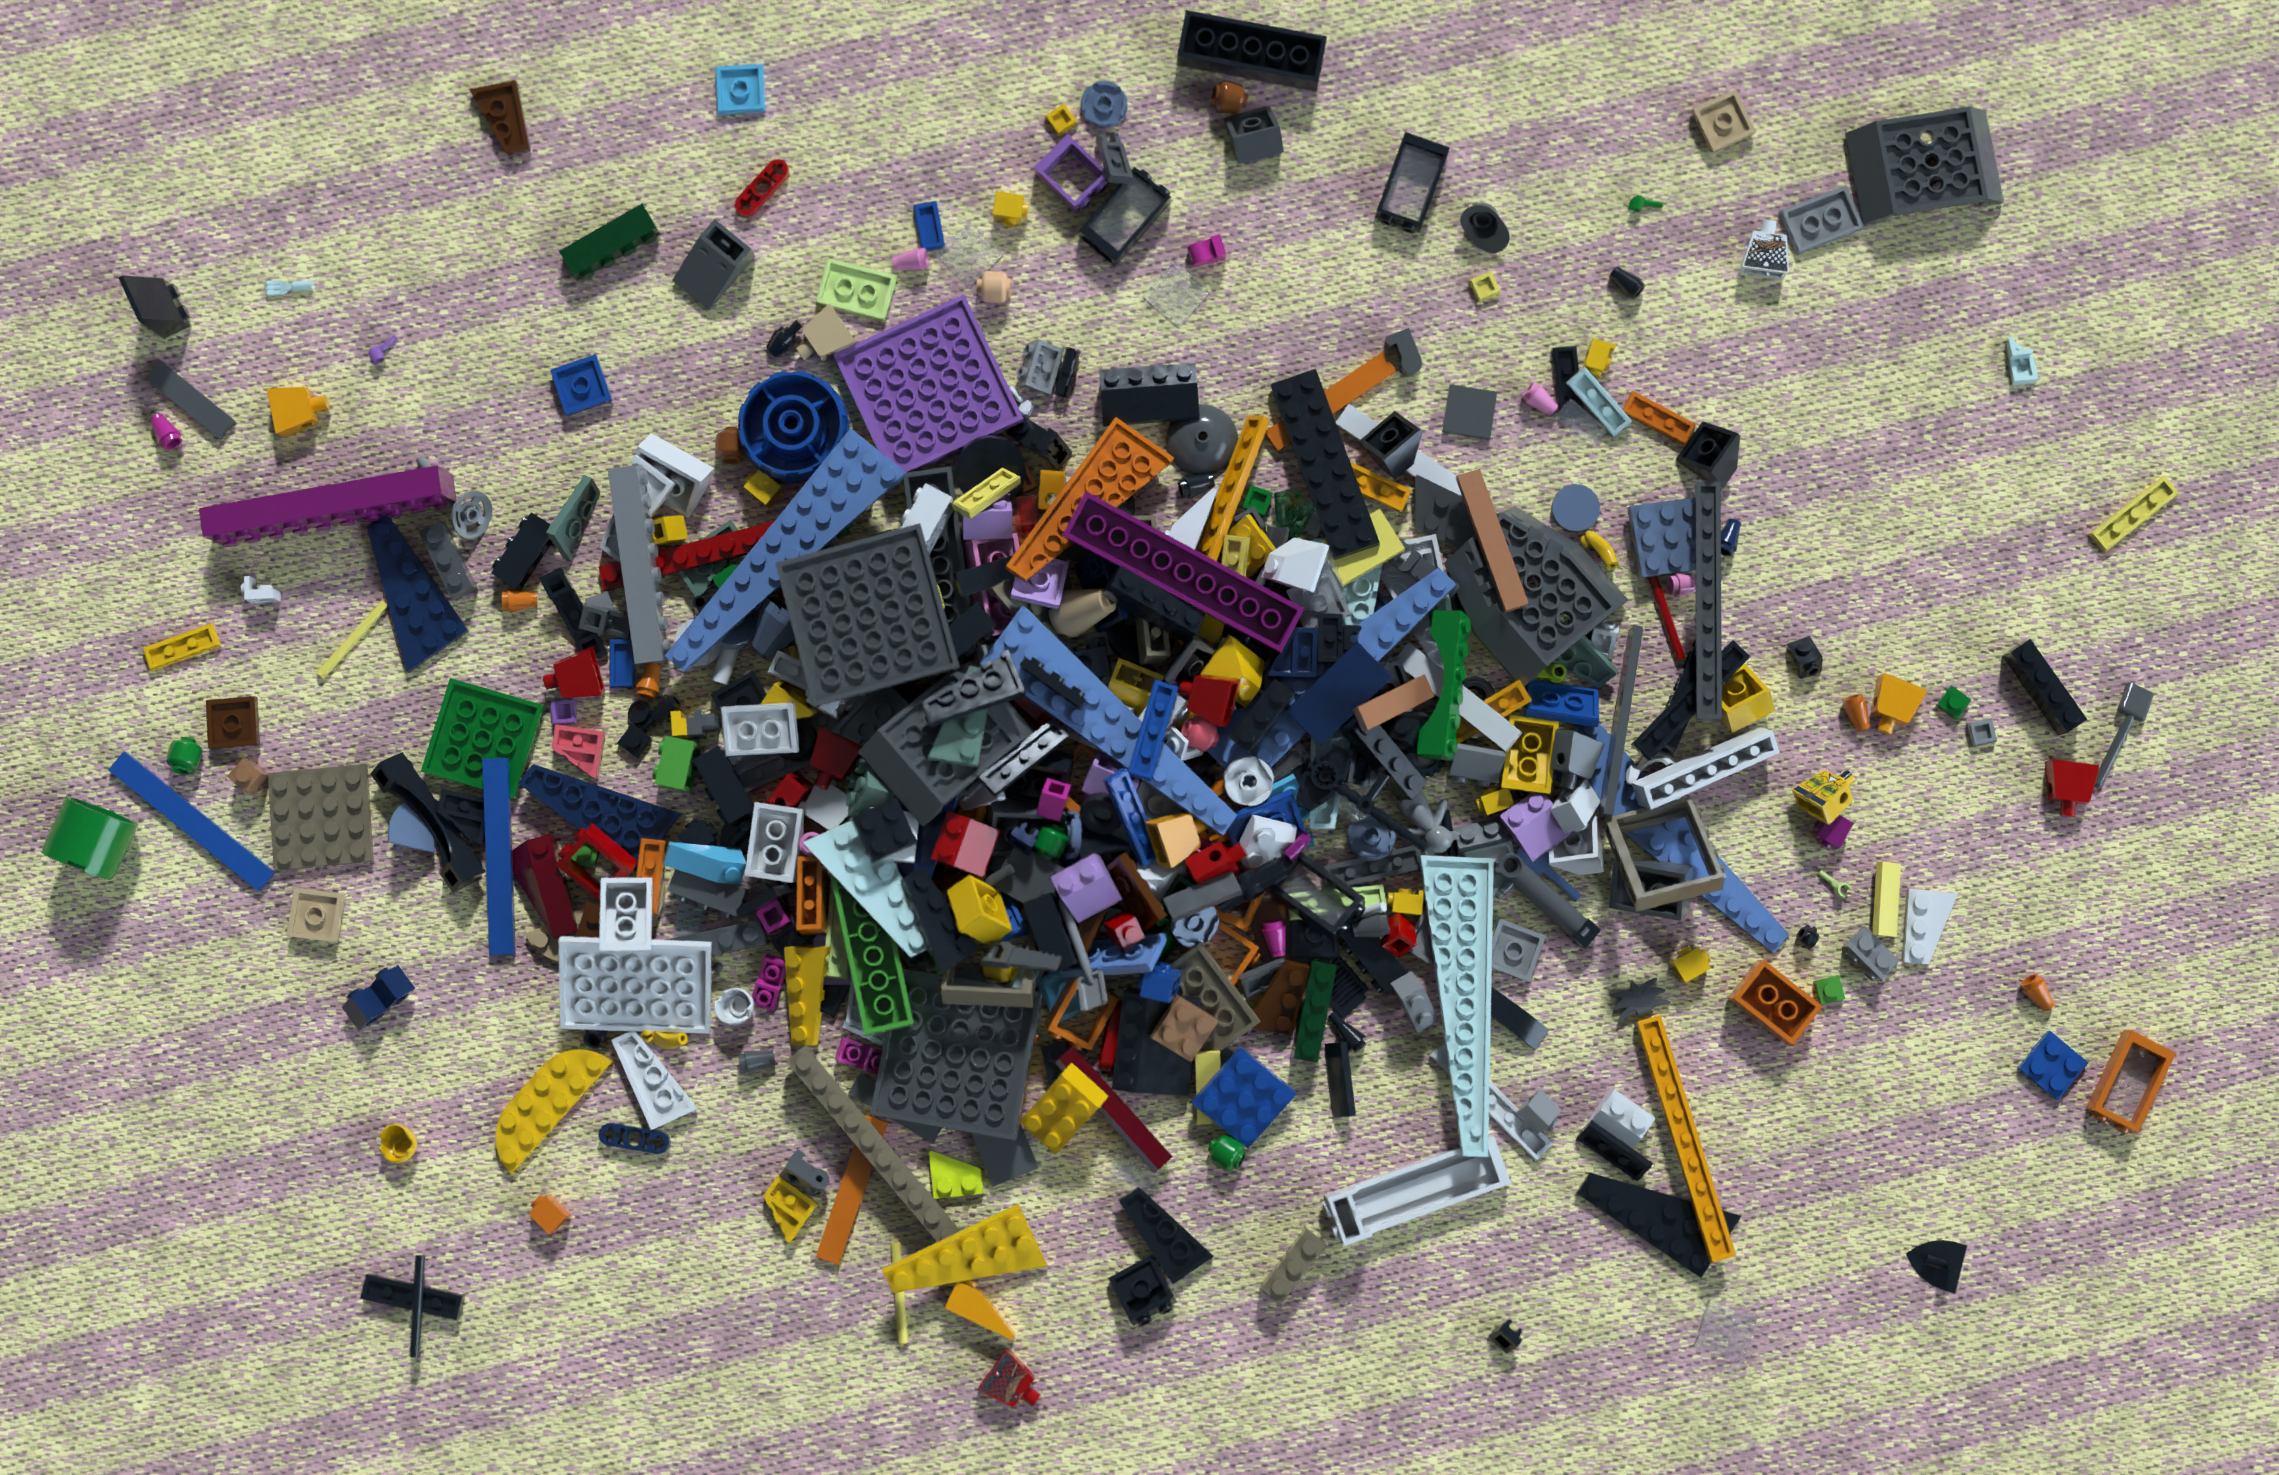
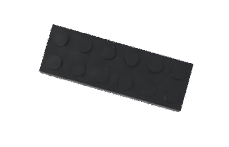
M1186 10L1177 54V66L1317 92L1327 36Z

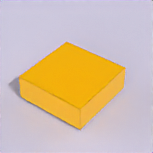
M1065 103L1045 116V119L1058 137L1078 124V121Z

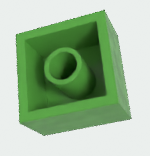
M665 736V740H661L658 748V755H661L659 765H655L652 778L655 779L654 784L667 789L691 793L696 775L693 767L696 766L693 759L700 756L702 746L694 741Z

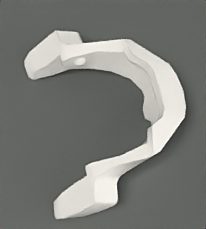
M1658 752L1650 761L1643 757L1638 766L1630 765L1627 769L1626 782L1631 784L1636 781L1642 770L1653 762H1663L1665 765L1671 766L1675 764V760L1664 752Z

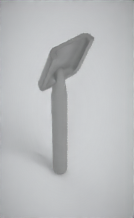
M1060 898L1058 906L1079 964L1085 974L1077 979L1081 1011H1088L1108 1002L1103 972L1101 970L1092 972L1072 913Z

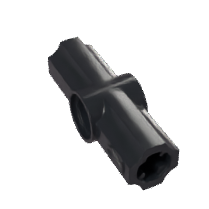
M1275 857L1257 869L1248 870L1236 877L1242 894L1217 904L1221 912L1225 914L1245 901L1250 902L1265 893V889L1287 877L1281 863Z

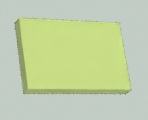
M827 258L815 304L822 307L831 304L834 310L885 322L896 285L897 275Z

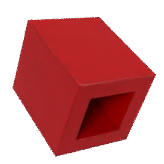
M1124 910L1103 922L1111 942L1123 950L1128 949L1145 938L1136 917Z
M1397 912L1388 919L1390 934L1384 935V938H1381V944L1383 948L1400 958L1414 948L1417 942L1415 924Z

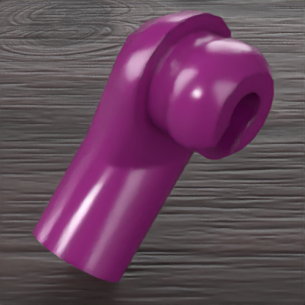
M1303 830L1297 831L1295 841L1283 852L1284 855L1293 861L1311 843L1310 834Z

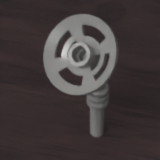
M424 456L416 459L420 468L431 466ZM475 490L468 491L462 494L455 503L449 504L452 507L451 523L458 535L472 539L486 531L492 519L493 510L489 498L484 493ZM473 496L471 501L461 504L465 498ZM480 501L482 502L483 508H484V514H483V516H481V515H482V509H481V506H480V504H479ZM475 522L479 524L474 530H466L467 526Z

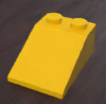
M1510 715L1506 720L1519 729L1522 734L1506 752L1502 766L1501 788L1550 795L1553 776L1551 759L1555 731L1558 729L1559 721Z

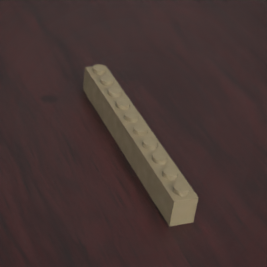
M806 1045L786 1061L936 1242L961 1231Z

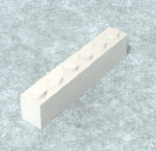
M1757 727L1636 780L1631 784L1638 805L1652 810L1780 752L1773 730Z

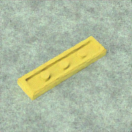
M2163 475L2088 535L2101 551L2105 553L2180 493L2167 477Z

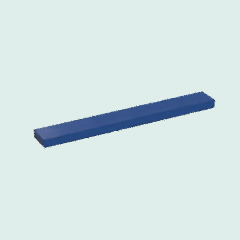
M123 751L108 769V771L257 891H261L276 873L128 752Z
M509 758L482 759L489 955L516 954Z

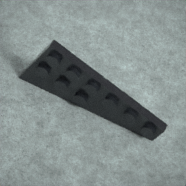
M1590 1172L1576 1191L1585 1200L1698 1277L1702 1278L1711 1263L1691 1201ZM1722 1210L1730 1234L1741 1218V1215Z

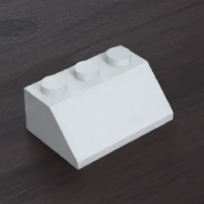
M651 433L637 446L635 455L640 456L675 483L663 504L689 518L707 489L714 468Z

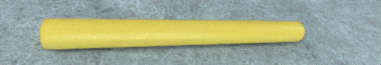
M384 600L373 609L316 672L319 676L325 678L389 608Z
M901 1242L891 1243L892 1264L902 1259ZM899 1292L895 1293L898 1344L908 1343L905 1293Z

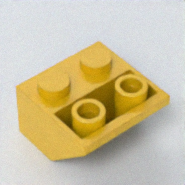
M1119 658L1108 689L1125 705L1135 708L1134 714L1139 717L1147 707L1154 680L1164 682L1165 676Z

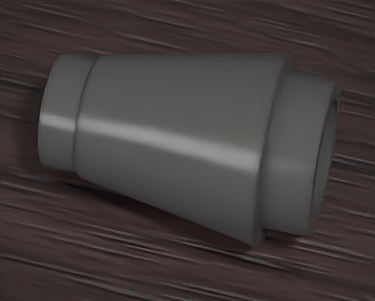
M1379 913L1353 922L1354 936L1384 938V935L1390 934L1387 915Z
M773 1050L744 1051V1054L738 1055L742 1074L748 1073L750 1075L776 1064Z

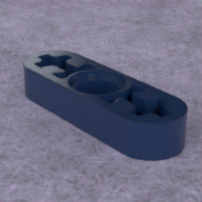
M607 1123L598 1132L599 1140L604 1145L661 1154L666 1152L671 1146L670 1136L666 1132ZM612 1127L614 1133L621 1134L622 1129H626L623 1134V1144L619 1143L621 1138L618 1137L608 1141V1136L604 1135V1132ZM632 1131L639 1132L642 1137L640 1144L636 1146L630 1144L628 1136ZM646 1133H650L648 1139H658L659 1135L662 1136L661 1139L665 1141V1146H661L658 1150L656 1149V1144L647 1143L648 1148H644L647 1140Z

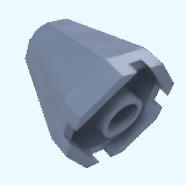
M768 597L763 602L751 642L755 648L753 650L754 653L763 659L775 657L777 651H783L796 641L787 606L774 597Z

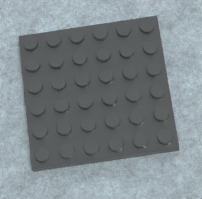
M920 523L776 563L814 708L960 668Z
M902 968L914 1025L886 1031L870 1115L1016 1141L1043 993L1034 991L1033 1008L943 1004L942 994L938 993V979H942L943 975L938 976L933 973ZM956 977L953 979V986L1021 989Z

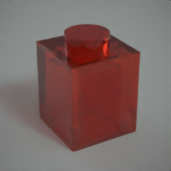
M1037 495L1013 498L1016 529L1021 530L1024 534L1030 533L1040 520Z

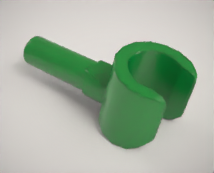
M1636 195L1630 199L1628 209L1641 212L1642 206L1662 208L1663 202L1645 200L1643 196Z

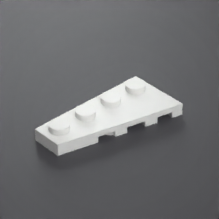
M634 455L631 462L632 465H642L643 470H646L648 475V484H645L646 493L651 498V509H649L651 519L675 486V483L640 456ZM613 513L600 548L619 562L620 554Z
M629 1031L611 1040L651 1130L698 1109L648 1044L641 1039L637 1031Z

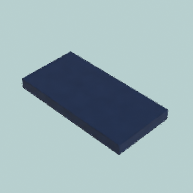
M1357 641L1286 711L1322 745L1354 714V708L1366 703L1392 676Z

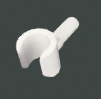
M1013 386L1009 387L1013 397L1020 403L1019 410L1021 414L1028 418L1034 409L1031 402L1021 397Z

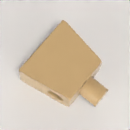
M828 304L802 328L807 341L796 349L803 360L816 353L821 361L824 362L833 358L834 353L856 344V341L831 304Z

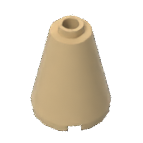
M1104 589L1063 590L1059 609H1050L1049 617L1059 634H1065L1068 636L1067 638H1073L1081 635L1112 613L1116 608V603L1102 596Z

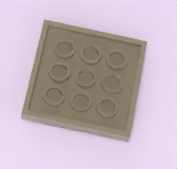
M367 764L268 773L273 866L275 871L374 862Z
M1202 942L1171 963V968L1182 970L1178 995L1201 998L1200 1009L1218 1020V1023L1199 1051H1221L1260 1023V1019ZM1195 1058L1193 1061L1192 1072L1195 1070Z

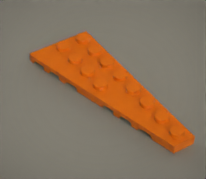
M1115 417L1008 562L1005 569L1023 582H1027L1073 544L1061 537L1085 491L1117 508L1172 463L1174 457Z

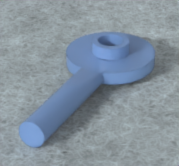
M1520 847L1517 849L1516 855L1520 856L1522 861L1536 874L1544 873L1574 902L1581 897V894L1549 866V851L1534 862H1531Z

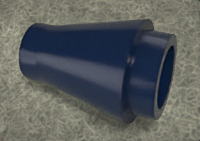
M1728 519L1726 525L1721 530V555L1732 556L1733 552L1737 551L1742 524L1736 519Z

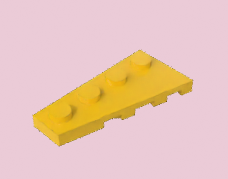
M788 946L784 948L792 1045L813 1046L818 1044L822 1017L820 1005L825 995L823 983L824 977H827L828 966H826L827 955H830L831 946Z

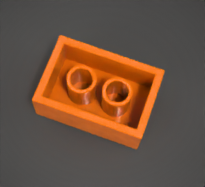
M1757 960L1727 998L1785 1045H1793L1823 1007L1765 960Z

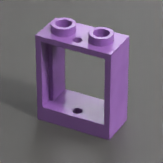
M1068 134L1034 166L1035 175L1074 213L1079 209L1082 211L1086 209L1092 201L1090 198L1096 192L1098 194L1102 193L1109 184L1104 169ZM1070 152L1098 178L1075 201L1048 176Z

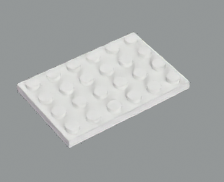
M560 936V1029L649 1030L652 1032L710 1034L712 942L651 940V951L600 952V938Z

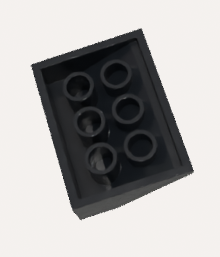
M1128 987L1123 992L1112 1089L1132 1093L1189 1096L1193 1061H1188L1149 1036L1171 1002L1167 1003L1141 997V989ZM1179 995L1200 1008L1201 998Z

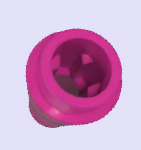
M159 413L151 417L150 422L161 447H164L166 450H172L182 443L181 432L163 414Z
M1282 920L1264 922L1262 933L1271 957L1286 955V926L1283 925Z

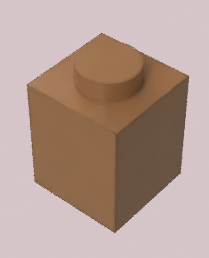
M243 758L227 777L244 792L255 794L268 779V773L253 760Z

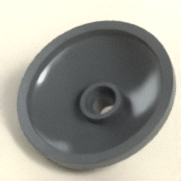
M1200 404V419L1171 421L1166 435L1167 450L1174 457L1173 462L1183 471L1192 475L1215 474L1229 465L1238 441V433L1234 422L1224 411L1211 405ZM1204 433L1207 435V439L1202 441L1198 438V435Z

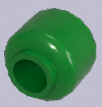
M181 737V740H175L170 744L166 763L171 767V771L182 775H189L192 771L199 768L203 750L196 744L195 739Z
M1052 823L1051 827L1041 826L1034 846L1036 849L1035 854L1051 862L1053 859H1060L1068 845V836L1064 834L1066 829Z
M1222 1135L1218 1140L1214 1138L1208 1147V1152L1211 1153V1163L1227 1172L1234 1169L1238 1170L1246 1157L1243 1144L1228 1135Z

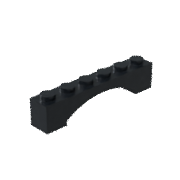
M401 752L379 762L370 773L383 793L389 792L406 803L428 827L441 855L443 870L439 874L452 893L477 881L485 872L481 862L475 857L468 847V843L461 837L459 832L436 815L438 800L434 798L427 788L425 781L420 778L413 768L411 761Z

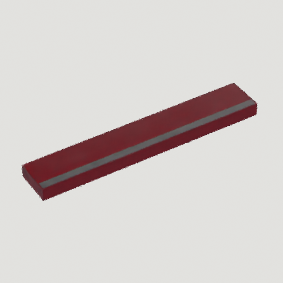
M1074 1046L1070 1047L1054 1062L1062 1072L1073 1063L1108 1095V1098L1097 1111L1153 1173L1157 1172L1173 1157Z

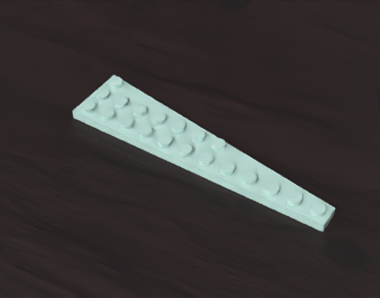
M1420 855L1419 861L1461 1156L1488 1157L1494 859Z

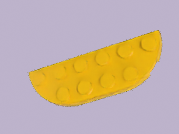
M585 1049L569 1050L557 1054L549 1059L507 1104L496 1126L495 1141L500 1160L511 1174L613 1063L610 1058L599 1052Z

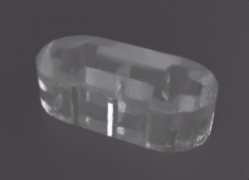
M1630 526L1624 531L1616 553L1619 563L1618 567L1625 570L1631 569L1637 564L1634 545H1630L1632 537L1628 535L1631 533ZM1628 549H1631L1630 558L1633 559V562L1629 561L1627 564H1624V559L1621 558V555H1625Z

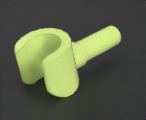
M1823 870L1818 873L1819 876L1833 887L1835 895L1846 897L1840 892L1842 886L1847 890H1852L1848 883L1837 882Z

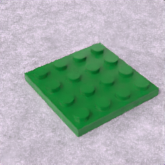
M450 678L421 772L483 789L482 759L509 758L510 797L516 799L520 789L518 783L524 776L545 705Z

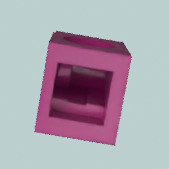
M1220 234L1211 236L1210 239L1193 243L1187 247L1193 267L1226 260V251Z

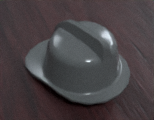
M1475 202L1473 206L1468 207L1462 213L1460 218L1461 227L1476 247L1492 254L1501 252L1507 247L1510 233L1505 223L1499 217L1495 207L1491 204Z

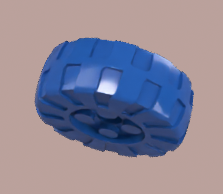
M802 371L777 372L770 375V378L762 383L758 382L748 392L749 396L744 404H741L738 415V436L742 449L749 461L770 478L783 481L784 483L800 484V482L809 480L850 429L847 409L839 394L826 381ZM798 421L796 428L787 429L791 422Z

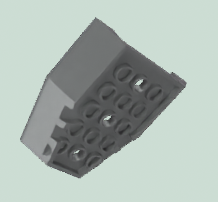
M1514 506L1500 514L1498 520L1529 603L1526 607L1504 613L1476 534L1460 547L1444 563L1449 577L1459 584L1460 588L1456 594L1465 614L1469 616L1474 635L1515 682L1520 679L1523 686H1526L1548 665L1629 600L1582 546ZM1533 577L1537 579L1539 583L1538 588L1529 587L1527 578ZM1559 615H1568L1571 619V624L1563 625L1559 620Z

